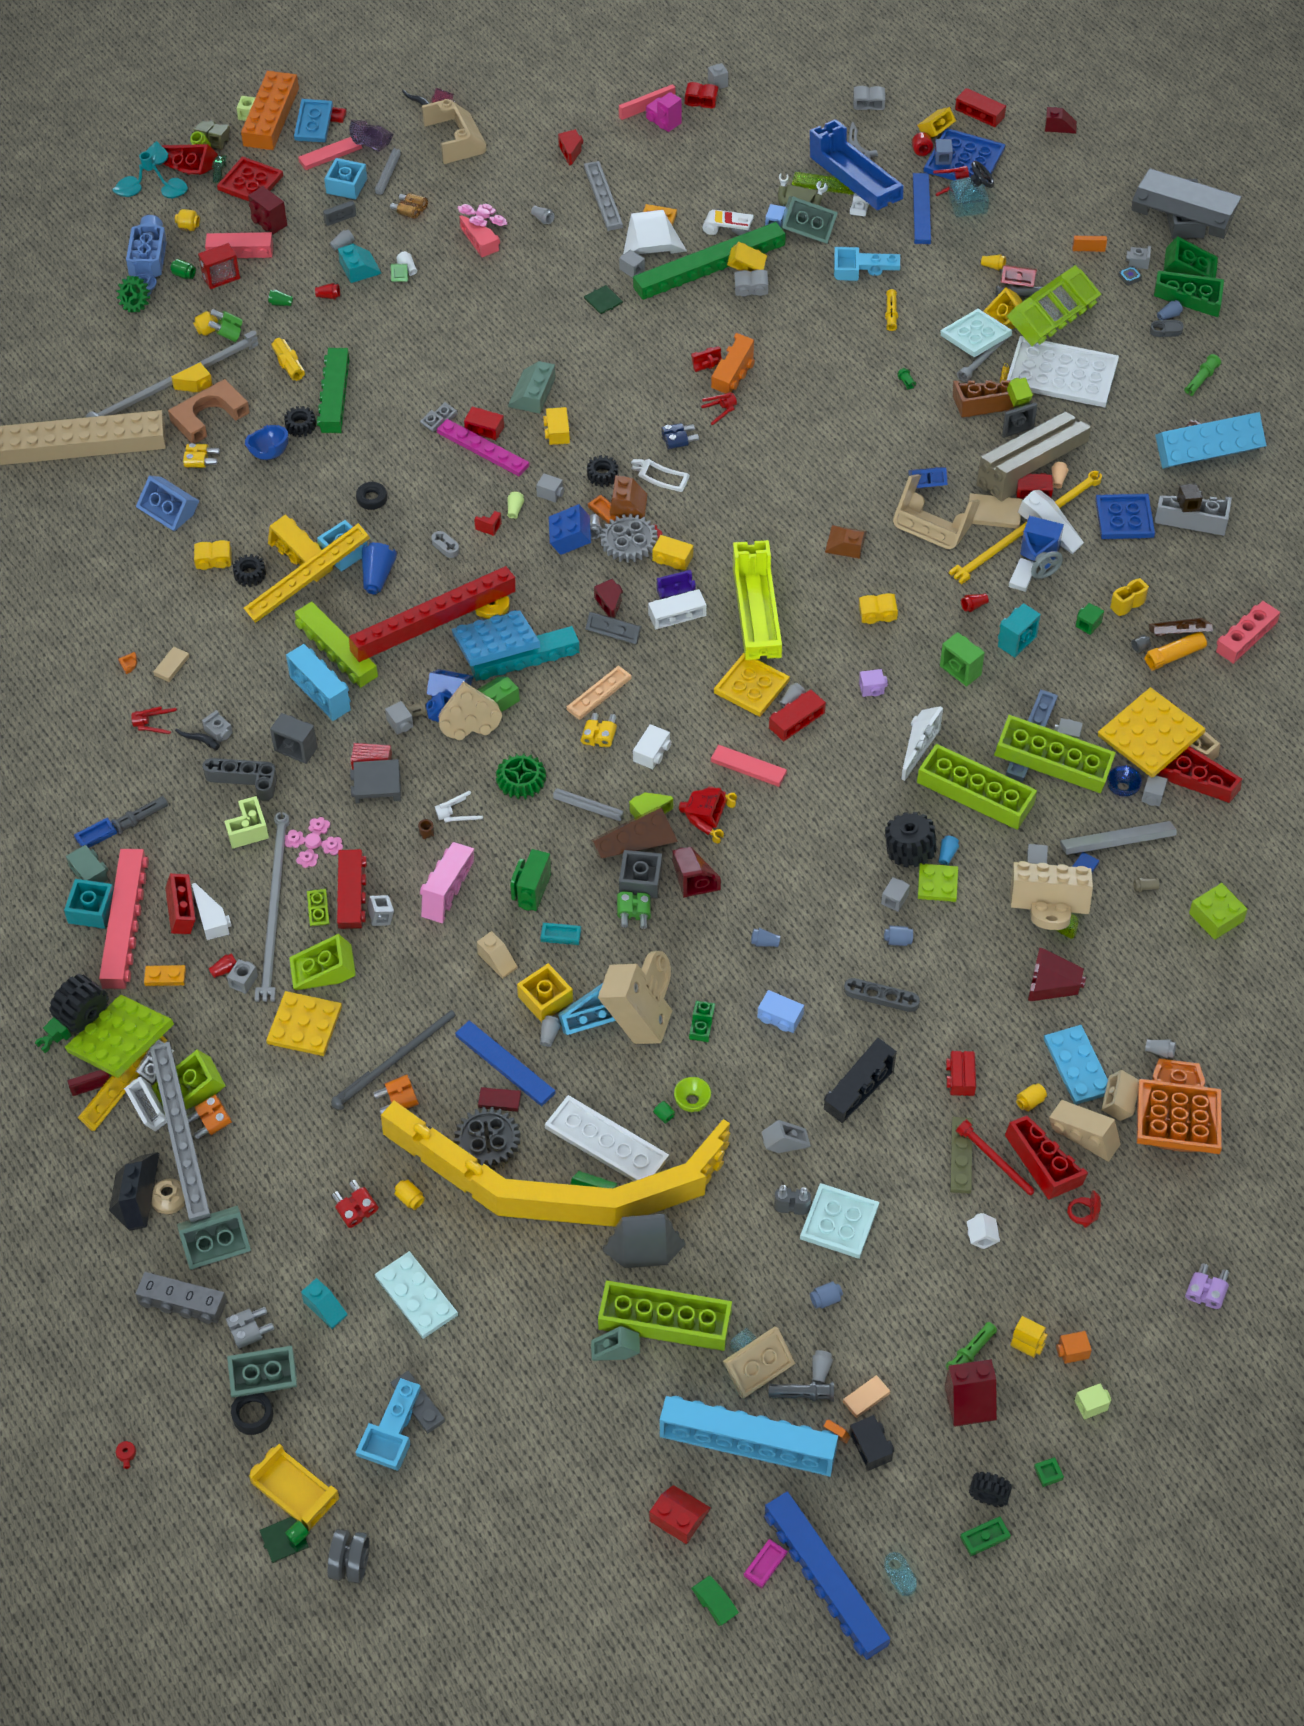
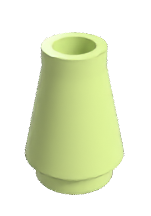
M511 492L507 497V516L509 518H518V514L525 501L523 494L520 492Z

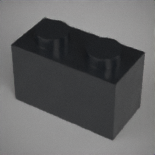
M874 1415L851 1424L849 1434L868 1471L891 1462L895 1452L891 1441H887L884 1436L885 1430L880 1421L877 1422Z

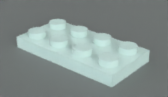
M410 1251L375 1274V1278L423 1339L458 1316L456 1309Z

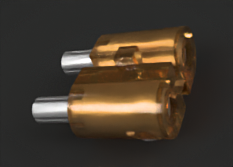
M412 193L408 195L400 194L399 199L402 201L398 205L391 203L390 208L397 210V213L416 219L420 215V211L423 212L426 209L428 199Z

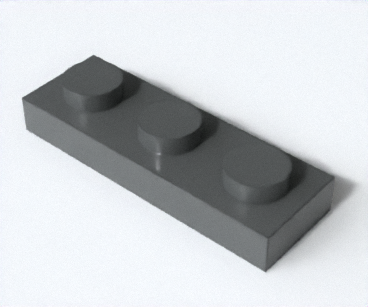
M589 612L585 629L637 644L642 626L595 612Z
M406 1371L390 1382L394 1390L400 1378L418 1384L409 1371ZM421 1388L412 1408V1414L428 1434L443 1424L445 1418Z

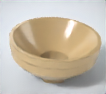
M171 1178L157 1182L154 1185L151 1201L153 1209L161 1214H173L181 1210L185 1206L181 1182ZM165 1187L173 1189V1192L168 1196L161 1194L162 1189Z

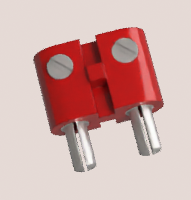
M356 1180L350 1182V1186L354 1190L350 1198L346 1197L343 1199L339 1192H335L336 1195L332 1194L337 1202L335 1209L348 1228L361 1223L364 1217H370L379 1208L365 1187L360 1188Z

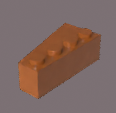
M985 380V383H975V381L960 383L959 381H953V399L961 417L1002 412L1012 408L1013 404L1007 391L1011 380H1001V383H995L992 380Z

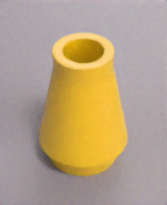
M1002 254L982 256L981 266L998 271L1000 269L1003 270V266L1006 265V256H1002Z

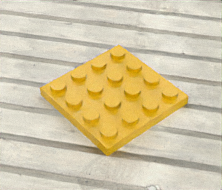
M1150 687L1100 729L1098 737L1153 778L1205 733V728Z

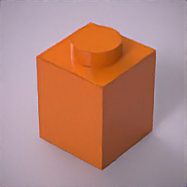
M1086 1331L1061 1335L1059 1343L1056 1345L1058 1356L1063 1358L1064 1364L1089 1359L1092 1351Z

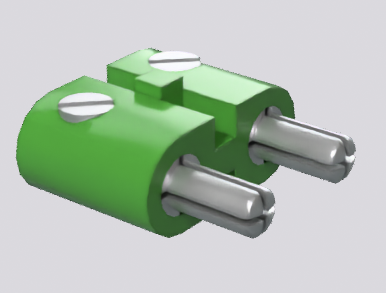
M212 309L210 314L219 318V322L217 324L210 321L208 326L216 329L217 334L236 342L241 332L242 319L226 311L221 313Z
M620 892L617 894V916L621 918L622 927H627L628 919L631 920V917H635V920H640L641 929L643 927L644 929L647 928V920L651 918V898L649 894L637 893V895H633V892Z

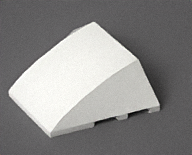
M663 210L631 214L623 254L629 250L634 251L638 255L670 251L671 254L687 252Z

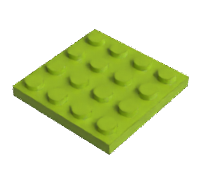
M120 995L99 1014V1017L93 1023L88 1024L85 1030L74 1037L65 1046V1049L77 1058L118 1078L162 1037L174 1023L171 1018Z

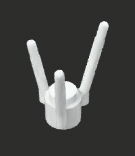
M467 791L445 803L435 806L438 819H444L445 823L483 819V816L450 817L453 814L451 806L466 800V796L470 795L471 791Z

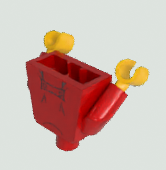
M710 786L703 790L693 791L688 802H680L679 811L680 813H685L689 822L707 835L711 834L712 841L718 844L721 842V839L716 836L723 838L724 833L721 829L713 830V828L717 827L725 804L730 808L735 807L737 795L735 793L727 795L721 788Z

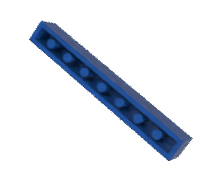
M787 1491L765 1505V1520L770 1526L774 1525L778 1531L776 1534L780 1542L787 1544L793 1561L799 1562L803 1567L801 1570L804 1577L808 1581L812 1580L816 1586L814 1590L820 1599H825L831 1616L833 1618L837 1617L841 1622L840 1628L846 1637L850 1635L854 1641L853 1647L858 1655L861 1656L863 1654L865 1659L868 1660L888 1647L890 1637Z

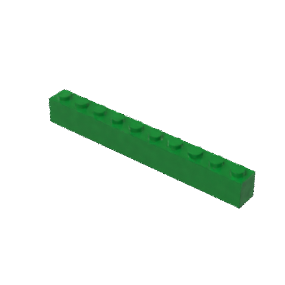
M777 222L768 224L633 276V288L642 300L651 298L659 293L680 287L685 283L695 281L698 278L729 267L727 264L731 248L738 242L744 243L765 254L768 251L784 246L786 233Z

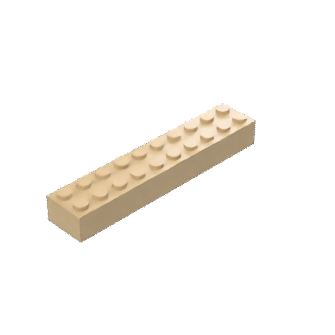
M162 410L0 426V465L166 449L165 423Z

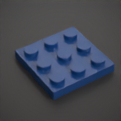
M1149 494L1096 495L1095 501L1101 539L1154 538L1155 530Z

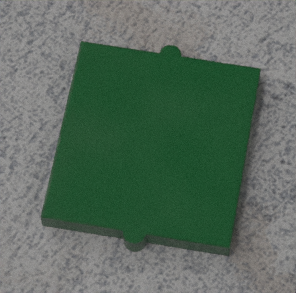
M607 285L597 290L594 289L593 292L584 296V299L600 314L610 309L613 310L614 307L623 303Z
M292 1516L259 1530L264 1541L263 1547L267 1549L272 1563L309 1548L306 1538L297 1546L287 1538L285 1532L297 1522Z

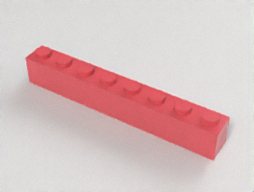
M120 849L99 977L102 989H126L127 982L131 980L129 966L133 965L132 949L136 947L134 934L138 932L139 928L137 916L141 915V905H139V902L143 900L144 896L142 884L146 883V873H144V870L148 868L149 864L148 857H145L143 849Z

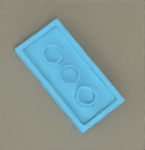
M1082 1025L1044 1035V1041L1074 1104L1077 1105L1104 1097L1108 1079Z

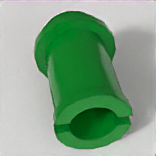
M902 368L898 371V379L902 380L907 390L916 386V382L911 377L908 369Z

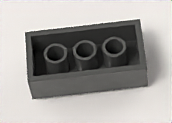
M1186 179L1198 183L1197 179ZM1166 213L1172 239H1175L1177 236L1182 239L1204 238L1207 225Z

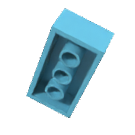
M302 644L286 654L290 678L332 721L351 710V700L348 696L349 688L344 681L341 682L333 670L330 671L322 659H318L313 649H309L305 644Z

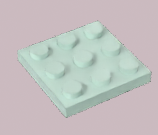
M976 309L942 329L941 336L971 356L976 357L1012 336V330L980 309Z
M820 1183L800 1239L860 1259L876 1216L879 1202Z

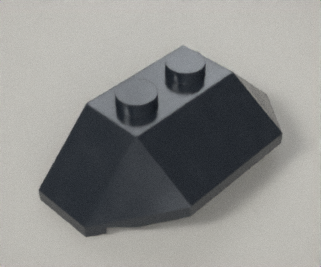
M158 1152L135 1158L125 1164L115 1175L109 1211L129 1231L147 1227L160 1155Z

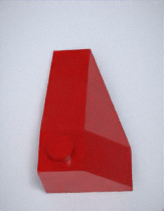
M208 144L161 145L168 153V159L162 165L189 175L204 174L215 167L218 153Z

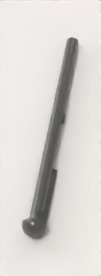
M450 1010L407 1045L399 1048L397 1053L371 1073L367 1071L341 1093L334 1096L331 1100L332 1107L336 1110L344 1109L343 1104L453 1019L456 1016L454 1011Z

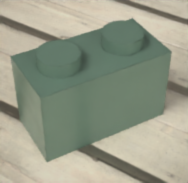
M84 845L66 856L70 869L78 879L102 883L108 880V868L104 862L100 863L98 861V856L93 849L89 850Z

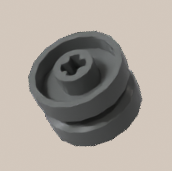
M336 1529L328 1558L327 1573L329 1579L340 1581L346 1574L349 1582L358 1584L362 1582L369 1556V1533L356 1532L351 1540L349 1530Z

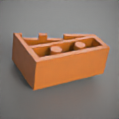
M736 333L734 336L735 342L733 346H728L727 352L729 353L725 360H720L711 376V388L725 394L736 390L739 381L745 378L747 371L752 369L755 363L753 359L754 339Z

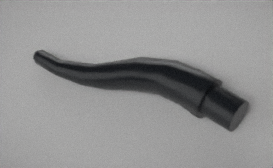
M402 90L407 98L420 103L421 106L430 104L425 98L410 95L405 90Z
M175 729L179 735L201 741L215 751L220 747L216 740L207 734L186 733Z

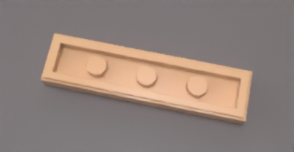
M618 665L567 706V711L581 720L631 680V674Z

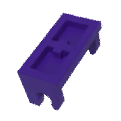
M691 570L656 578L657 593L660 600L696 590L695 580L692 581Z

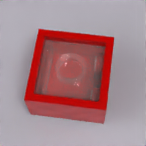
M229 243L198 253L202 277L209 289L240 279L237 256Z

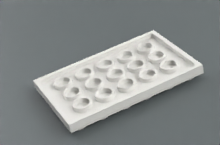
M1020 336L1007 380L1026 377L1032 393L1106 407L1119 356L1044 341L1041 345L1037 343L1032 347L1023 336Z

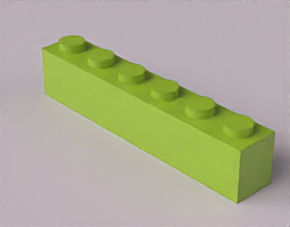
M313 602L294 612L295 624L298 629H303L308 639L314 640L320 651L324 650L331 662L334 661L342 673L345 672L353 684L356 683L361 688L378 677L377 666L369 658L358 662L350 651L349 638Z

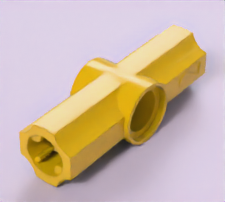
M275 339L271 346L277 355L281 368L287 371L292 380H301L305 372L299 363L294 349H290L285 339Z

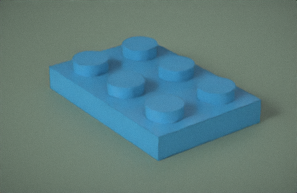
M301 99L294 133L295 141L326 143L333 109L332 101Z

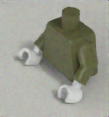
M781 173L779 175L781 186H779L778 201L780 206L786 207L789 196L820 206L823 198L822 193L827 191L826 183L823 188H820L821 181L817 183V193L816 190L793 185L785 187L789 181L788 174L785 180L781 179Z

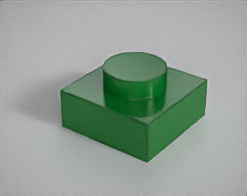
M1055 1457L1034 1465L1042 1487L1062 1481L1064 1478Z

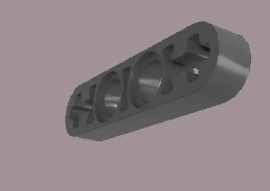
M850 978L844 984V992L851 998L907 1012H914L919 1008L920 998L913 992L856 978ZM852 985L856 986L854 990H850ZM872 989L878 994L876 996H869L867 991ZM893 994L897 999L889 1001L886 999V996ZM909 1000H913L912 1005L908 1004Z

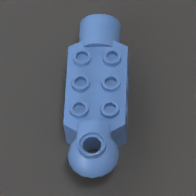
M154 215L142 217L140 225L131 228L126 257L129 275L144 279L143 283L148 284L146 289L150 290L147 293L148 296L156 286L155 277L162 275L167 244L163 223L160 218Z

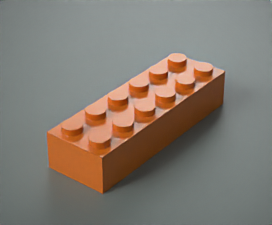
M275 71L266 72L241 131L243 146L274 150L299 90L297 74Z

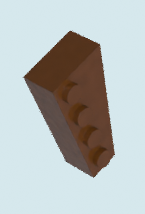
M656 807L590 840L597 856L601 859L623 854L624 850L638 851L678 842L662 807Z

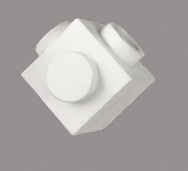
M980 1213L967 1221L968 1236L972 1245L986 1249L1000 1242L995 1218Z

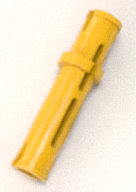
M889 289L886 292V328L889 331H894L897 329L896 323L898 319L897 292L894 289Z

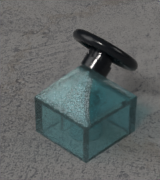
M973 161L971 164L974 172L971 177L950 182L948 196L956 218L987 214L989 198L984 186L993 188L995 183L987 168L978 161Z

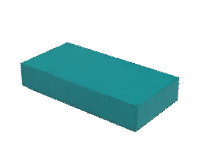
M543 922L540 941L579 945L582 927Z

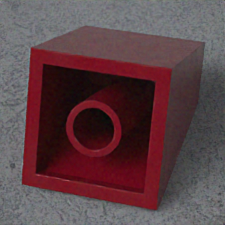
M992 1359L949 1365L945 1381V1391L954 1427L997 1420L996 1375Z

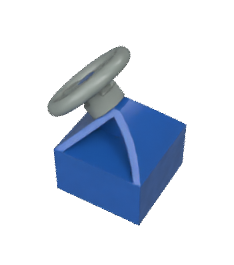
M1029 515L1023 533L1020 554L1035 561L1031 568V574L1036 579H1043L1055 573L1062 564L1063 557L1058 551L1060 549L1064 524ZM1038 566H1039V567H1040V571L1037 573L1036 570H1037V568H1038Z

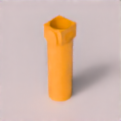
M1195 632L1162 647L1148 651L1144 660L1151 671L1163 667V665L1206 648L1207 641L1202 632Z

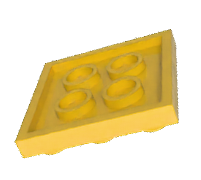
M743 653L715 686L714 694L761 717L788 684L790 676L757 659L745 660V654Z
M285 991L266 1039L267 1044L324 1056L342 1009V1003Z

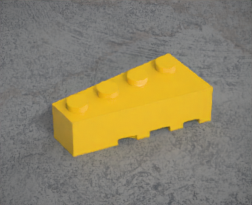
M286 514L269 526L268 544L271 547L274 545L278 547L280 554H287L290 562L294 565L299 564L301 566L321 551L319 544L313 542L308 534L301 530L296 522ZM333 566L329 568L327 571H325L323 574H321L319 577H317L315 581H319L321 578H323L325 575L331 572Z

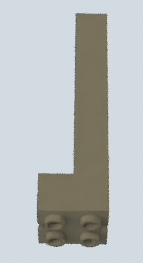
M1065 411L981 456L976 485L986 492L989 489L992 496H995L1001 502L1004 501L1006 498L1016 494L1020 478L1088 442L1091 427L1082 421L1077 423L1075 421L1076 417Z

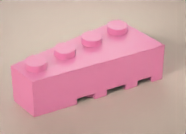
M455 842L451 844L449 849L446 848L442 860H438L436 869L429 874L427 883L421 887V917L439 923L444 922L445 910H450L453 897L458 894L461 882L465 880L474 862V848Z

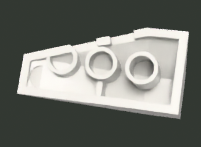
M1033 490L1022 501L1018 513L1027 520L1030 515L1064 524L1060 546L1073 554L1083 545L1084 542L1054 500L1041 490Z
M942 707L922 710L918 716L913 718L911 722L912 730L902 770V780H906L939 733L943 713Z

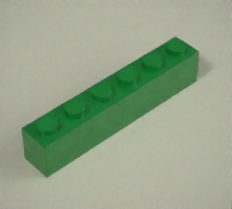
M328 348L327 355H324L326 367H323V377L325 378L321 380L323 391H320V402L322 404L318 406L320 416H317V426L320 427L321 433H342L350 361L348 348Z

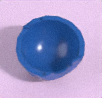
M266 425L253 434H249L245 439V445L248 451L260 460L276 459L287 448L288 431L280 425Z

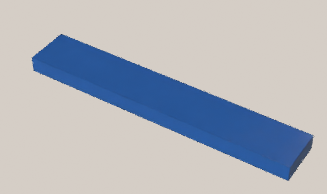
M913 173L914 244H931L929 173Z
M470 1020L455 1032L459 1040L541 1107L556 1094L550 1085Z

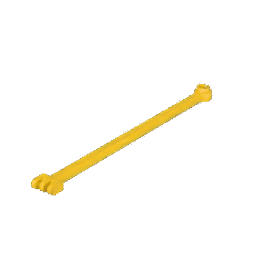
M1091 471L1088 474V478L1055 501L1059 509L1089 487L1099 485L1102 480V474H1099V471ZM1027 522L964 567L956 565L949 571V574L951 576L954 575V579H959V583H965L970 579L969 573L1021 537Z

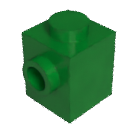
M1088 603L1085 608L1082 607L1079 610L1075 627L1091 635L1102 623L1104 610Z

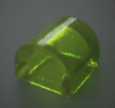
M1071 914L1069 926L1056 931L1073 939L1077 933L1078 918Z

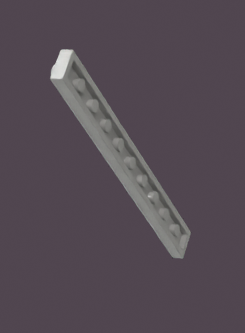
M170 1042L151 1046L150 1051L190 1223L211 1217L171 1045Z

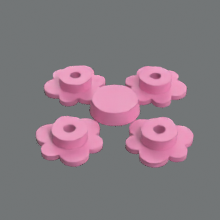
M467 204L458 206L460 213L466 215L476 214L475 217L469 219V222L474 223L476 226L485 227L487 221L484 219L489 218L491 223L498 226L507 225L506 219L500 215L490 217V214L493 215L496 210L489 204L479 205L477 211H474L472 206Z
M323 817L311 819L308 829L312 833L308 834L306 838L303 837L301 831L297 832L296 830H290L288 835H285L286 847L293 846L298 848L299 845L305 843V846L309 848L305 852H300V857L296 859V862L302 865V867H314L317 864L318 854L314 853L312 849H316L320 845L324 849V853H330L331 855H337L338 850L343 849L340 837H328L327 840L322 842L319 835L327 833V828L330 827L328 820H324Z

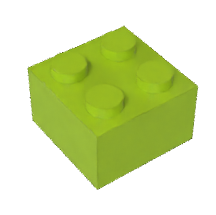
M1220 883L1193 900L1189 914L1215 940L1244 922L1248 909L1223 883Z

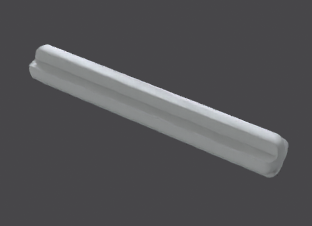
M394 148L375 187L376 194L382 195L401 155L400 149Z
M556 788L553 793V798L618 821H621L624 816L623 810Z

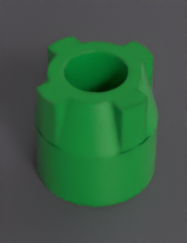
M665 1101L659 1103L653 1111L665 1124L675 1116V1111Z
M299 1520L285 1532L287 1538L295 1546L310 1534Z

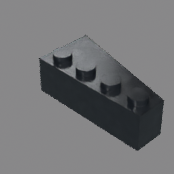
M877 1038L844 1078L839 1081L837 1086L824 1097V1110L843 1124L894 1072L897 1051L880 1038Z

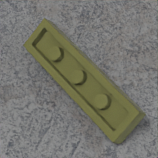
M952 1117L950 1192L971 1194L972 1141L968 1137H961L955 1130L966 1119L972 1124L973 1118Z

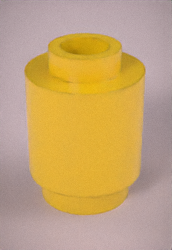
M1032 1084L1017 1094L1016 1103L1021 1110L1030 1111L1045 1100L1047 1092L1041 1084Z
M401 1180L395 1186L396 1191L394 1195L408 1208L416 1210L425 1201L423 1193L410 1180Z

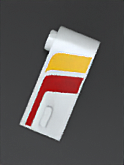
M711 210L702 228L709 235H715L720 226L749 230L754 215Z

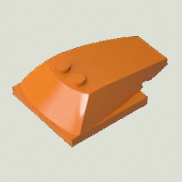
M1159 1058L1152 1080L1139 1079L1137 1144L1152 1145L1161 1149L1180 1152L1221 1153V1089L1204 1086L1205 1078L1199 1063Z

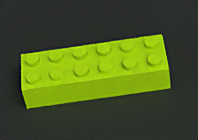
M1008 715L994 756L1101 794L1116 752Z
M938 744L934 746L918 770V784L1016 830L1019 829L1035 804L1037 790Z
M606 1280L598 1316V1330L612 1331L622 1326L639 1333V1337L725 1351L732 1314V1301Z

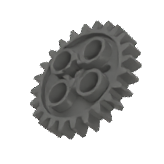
M483 1107L481 1113L475 1109V1115L467 1113L468 1119L461 1118V1124H457V1131L454 1132V1143L477 1158L479 1164L488 1165L491 1169L493 1164H496L500 1168L501 1161L507 1164V1157L514 1158L513 1152H518L517 1145H520L521 1136L520 1131H518V1124H515L514 1117L509 1119L508 1112L502 1115V1111L499 1109L495 1113L493 1107L490 1108L489 1112H486L485 1107ZM485 1123L488 1124L491 1153H487L484 1131ZM476 1147H482L480 1150H475Z

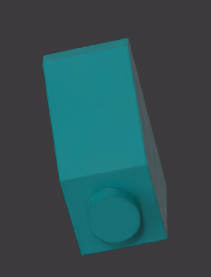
M317 1278L301 1291L303 1303L331 1329L348 1315L333 1293Z

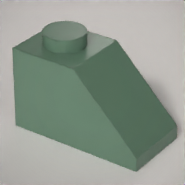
M622 1326L591 1340L593 1361L626 1360L640 1353L639 1333Z

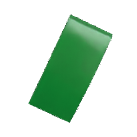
M695 1002L689 1033L690 1040L709 1042L715 1003Z
M710 1575L691 1587L702 1607L708 1608L718 1626L723 1625L739 1613L724 1590Z

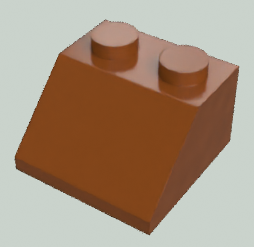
M615 475L610 514L619 516L624 514L626 517L632 514V518L639 515V519L645 517L647 493L633 478Z

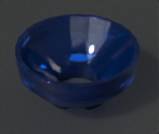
M1117 766L1109 772L1107 777L1109 789L1119 796H1132L1136 794L1142 784L1140 773L1130 766ZM1125 783L1129 788L1121 790L1118 788V784Z

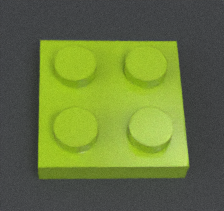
M920 863L918 899L956 902L958 866L923 865Z

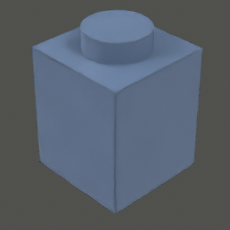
M952 139L935 140V165L952 163Z

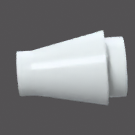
M406 251L398 254L396 258L397 264H408L409 276L416 274L417 269L411 254Z

